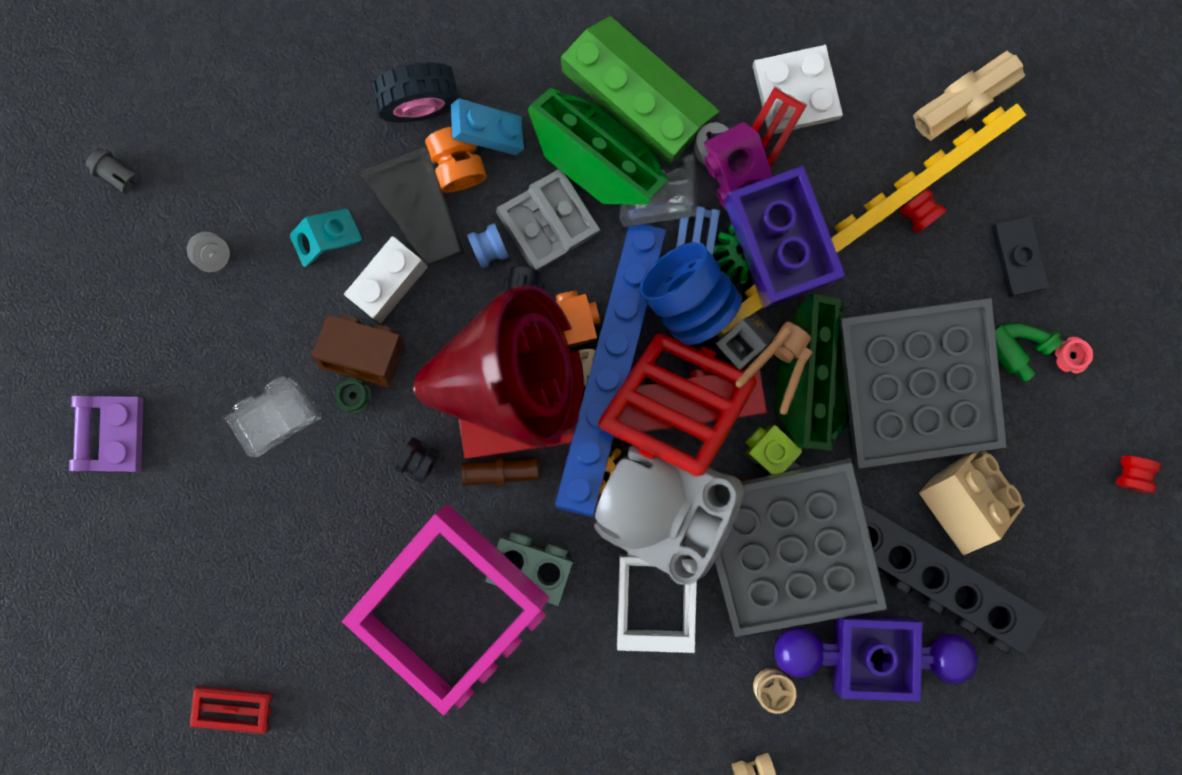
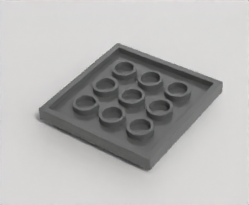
M980 298L839 318L842 362L854 466L860 469L1007 448L992 298Z
M851 458L741 481L744 487L743 501L731 531L715 560L735 637L887 609ZM725 485L716 487L715 496L717 500L723 504H728L731 498L729 489Z

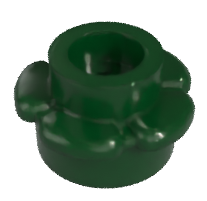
M350 377L337 385L335 389L336 404L345 413L350 411L355 414L361 413L368 407L367 402L371 400V389L368 385H364L362 380ZM352 392H355L357 395L355 399L350 398Z

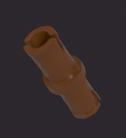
M495 457V461L461 463L463 487L497 483V487L505 486V482L538 481L537 457L503 460V457Z

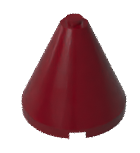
M533 285L507 289L493 299L417 373L413 384L414 393L419 401L429 408L533 447L559 444L562 442L560 437L563 434L572 433L578 423L584 393L579 350L570 352L564 331L571 330L572 327L558 303L543 289Z

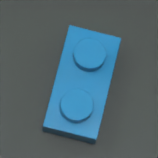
M460 98L451 104L452 138L454 140L515 156L524 150L521 116Z

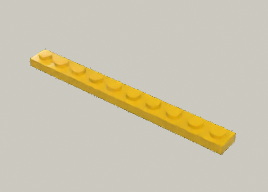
M1018 103L1006 112L1001 106L982 120L986 126L977 133L972 128L964 132L953 141L956 148L948 154H945L942 149L923 163L927 169L916 176L913 171L906 174L893 184L897 191L886 198L883 193H880L864 205L868 212L860 218L856 219L852 214L836 225L834 228L838 234L831 238L836 253L1026 116ZM755 285L744 292L748 299L741 303L733 320L717 333L719 338L731 331L743 319L749 318L763 307Z

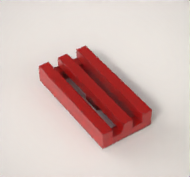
M776 86L773 88L751 127L758 132L776 98L783 101L761 140L765 150L789 106L796 108L767 159L770 169L807 106L803 101L797 100L794 96L781 91Z
M197 686L193 691L190 727L265 734L269 731L268 717L271 713L269 705L272 701L273 693ZM202 697L260 703V707L202 702ZM200 712L259 716L258 722L200 717Z

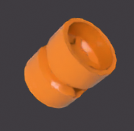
M452 126L436 131L425 139L431 161L439 165L435 169V173L442 192L462 191L480 184L487 178L481 156L474 154L477 145L454 140L452 138Z

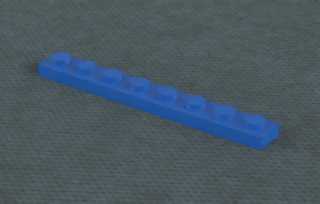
M630 221L580 408L579 420L575 427L555 502V508L594 517L614 439L613 435L600 429L598 420L632 369L648 306L639 293L640 283L646 272L660 259L666 229Z

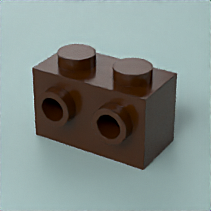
M327 315L311 357L319 369L390 388L404 346L400 336L390 327L376 325L373 328L362 325L361 321L348 315H341L340 318Z

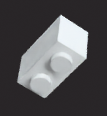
M392 236L344 295L373 319L382 323L428 266Z

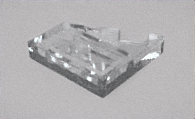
M694 154L682 158L684 165L668 174L661 169L668 181L647 205L620 204V220L623 227L696 216L697 163Z

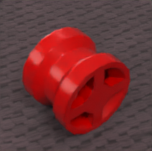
M928 187L902 207L899 213L911 220L913 223L912 229L918 234L947 210L943 205H939L933 200V192Z
M1122 455L1120 464L1123 470L1122 474L1116 478L1115 485L1129 490L1155 494L1157 485L1154 483L1155 474L1160 472L1162 464L1144 458Z

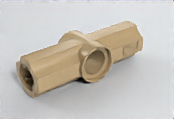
M1006 51L975 73L973 71L968 72L946 88L944 94L920 108L913 115L916 128L922 136L932 141L961 120L967 121L990 105L995 97L1004 93L1025 77L1022 62L1016 55Z

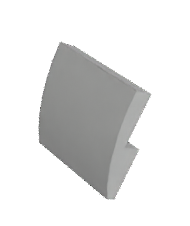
M560 169L531 184L526 192L500 205L496 209V214L530 268L537 271L563 257L600 231L570 181Z

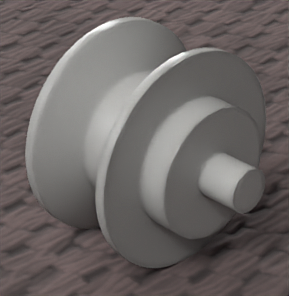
M206 231L195 234L189 240L187 256L202 271L216 272L227 264L230 250L222 238Z

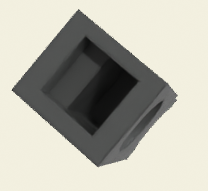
M756 312L751 317L743 319L716 345L740 370L763 350L777 334Z

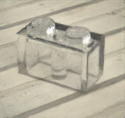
M285 376L279 377L265 386L267 392L256 399L250 396L239 401L232 407L235 412L225 417L248 457L263 455L322 418L300 380L290 377L286 379Z

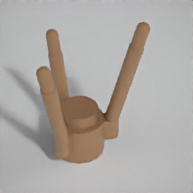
M785 322L772 340V343L736 381L735 385L738 388L742 387L773 354L787 363H790L793 358L797 359L780 408L781 414H787L805 363L813 353L806 347L811 341V337L795 324Z

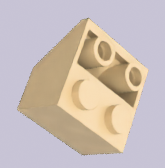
M986 451L964 454L933 476L919 492L962 555L1000 540L1025 506L1019 491L1009 484L999 470L996 459Z

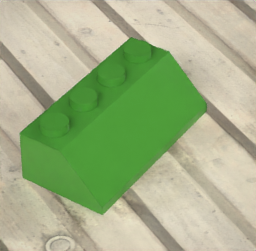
M611 16L587 28L561 56L562 72L630 132L652 148L653 152L670 167L695 141L699 130L708 123H711L720 112Z

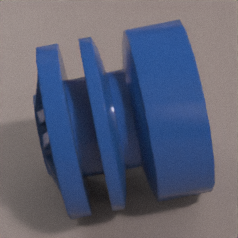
M697 242L681 245L657 260L646 272L639 288V293L657 316L662 317V322L670 330L673 337L684 345L701 343L723 330L736 316L742 299V295L724 272H720L719 264L703 243Z

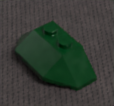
M808 294L789 321L803 329L811 337V341L806 347L813 353L805 363L794 397L785 415L780 413V408L797 359L793 358L790 363H787L778 358L775 410L798 448L832 451L836 444V438L841 434L849 419L839 335V318L846 316L843 312L844 305L842 299Z

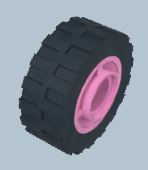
M427 62L400 66L379 75L376 80H373L371 85L378 117L380 119L383 118L387 122H412L437 117L440 114L449 112L451 104L459 98L454 72L450 66H445L442 63Z

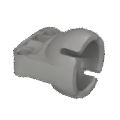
M632 445L628 452V457L631 460L622 459L617 464L603 490L595 513L597 519L594 525L595 530L603 539L668 573L676 583L690 585L707 574L721 552L741 507L744 487L735 476L723 475L709 467L703 476L697 477L658 457L651 460L639 454V448ZM718 484H723L729 489L731 498L728 504H723L717 500L715 488ZM684 555L694 558L697 563L696 573L688 572L684 568L682 563Z

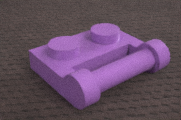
M71 396V407L75 408L73 460H69V471H141L144 397ZM91 408H100L98 460H90Z

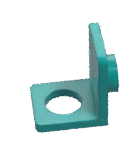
M348 209L307 216L290 233V239L303 267L310 266L324 251L358 244L362 240ZM303 234L306 235L310 244L309 253L306 252L302 243Z

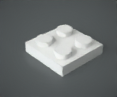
M826 45L754 60L752 66L762 108L775 86L807 104L794 129L839 120L843 116ZM776 98L765 118L767 129L783 103L778 98ZM789 106L774 134L784 131L796 108Z

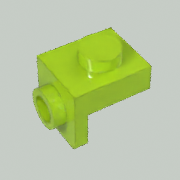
M771 425L767 426L765 430L759 426L747 438L745 443L749 447L743 454L753 463L760 464L771 475L784 473L801 454L802 450L777 426Z

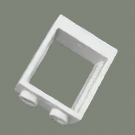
M628 551L627 554H619L617 650L695 653L696 582L684 585L682 631L627 629L629 566L653 565ZM684 555L682 559L684 568L688 572L696 573V561L691 556Z

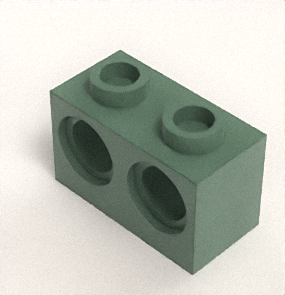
M511 532L509 537L501 536L497 549L503 555L510 550L518 551L524 559L523 567L520 570L550 597L547 603L559 606L573 563V558L567 557L568 550L548 543L545 549L531 545V537L516 532ZM550 562L557 565L560 570V577L554 582L542 580L539 575V567L542 564ZM486 578L485 582L496 585L491 579Z

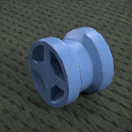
M495 223L487 226L486 231L482 233L472 232L467 234L482 269L488 267L490 262L497 258L500 260L509 258Z

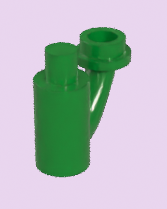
M1022 323L999 324L995 327L998 362L1009 375L1016 373L1023 383L1027 382L1036 373L1028 365L1031 358L1015 339L1023 338L1037 342L1034 349L1037 352L1041 351L1046 356L1063 343L1059 338L1061 334L1057 330L1048 333Z

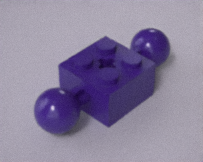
M858 614L834 619V643L821 642L810 630L792 628L785 631L778 638L774 650L775 659L780 669L795 678L811 676L817 672L821 665L833 666L832 689L842 699L921 702V669L930 670L936 678L945 683L959 684L970 679L978 665V656L974 646L960 635L945 634L936 638L930 646H922V622L910 616ZM880 650L882 657H876L875 663L872 662V654L874 651Z

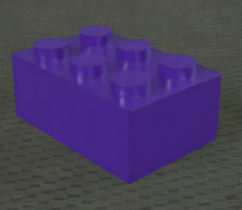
M804 166L729 192L724 204L764 309L835 284L845 277Z

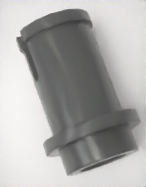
M96 149L87 158L86 167L89 168L91 175L94 177L101 176L124 194L134 187L129 180L133 182L138 180V174L114 160L112 153L108 150Z

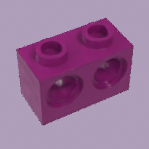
M745 122L704 142L708 156L704 157V162L711 176L717 178L720 188L716 189V194L725 210L727 209L724 202L729 192L742 188L746 183L751 185L773 177L759 133ZM738 150L736 157L728 162L729 156Z

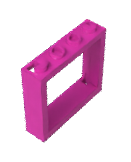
M446 504L433 515L341 622L444 716L453 705L460 709L475 692L470 687L477 679L483 684L498 667L494 661L501 653L507 658L522 642L518 635L525 627L530 631L537 627L546 616L542 609L550 597L451 506ZM440 535L444 536L524 610L453 688L372 614Z

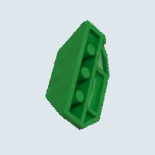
M550 88L529 106L528 112L545 158L602 204L647 205L666 185L668 179L662 173L652 148L595 103L573 95L561 94L559 90Z

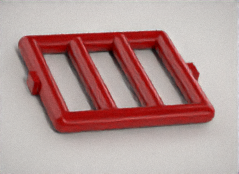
M657 333L599 418L598 425L603 431L638 447L639 454L651 460L658 457L694 476L700 477L706 473L753 392L757 380L752 376L742 387H737L730 400L655 365V361L664 350L734 384L745 371L717 359V353L710 349L702 347L700 351L689 345H684L666 334ZM647 377L720 412L721 415L714 427L711 428L636 391L644 378ZM629 405L703 441L704 444L694 458L619 421L618 418L625 407Z

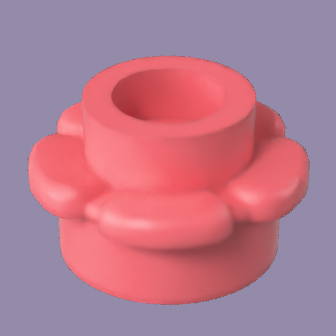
M1078 337L1067 338V341H1063L1054 352L1057 356L1056 364L1064 372L1081 373L1093 359L1091 346ZM1071 352H1074L1076 355L1074 359L1070 357Z

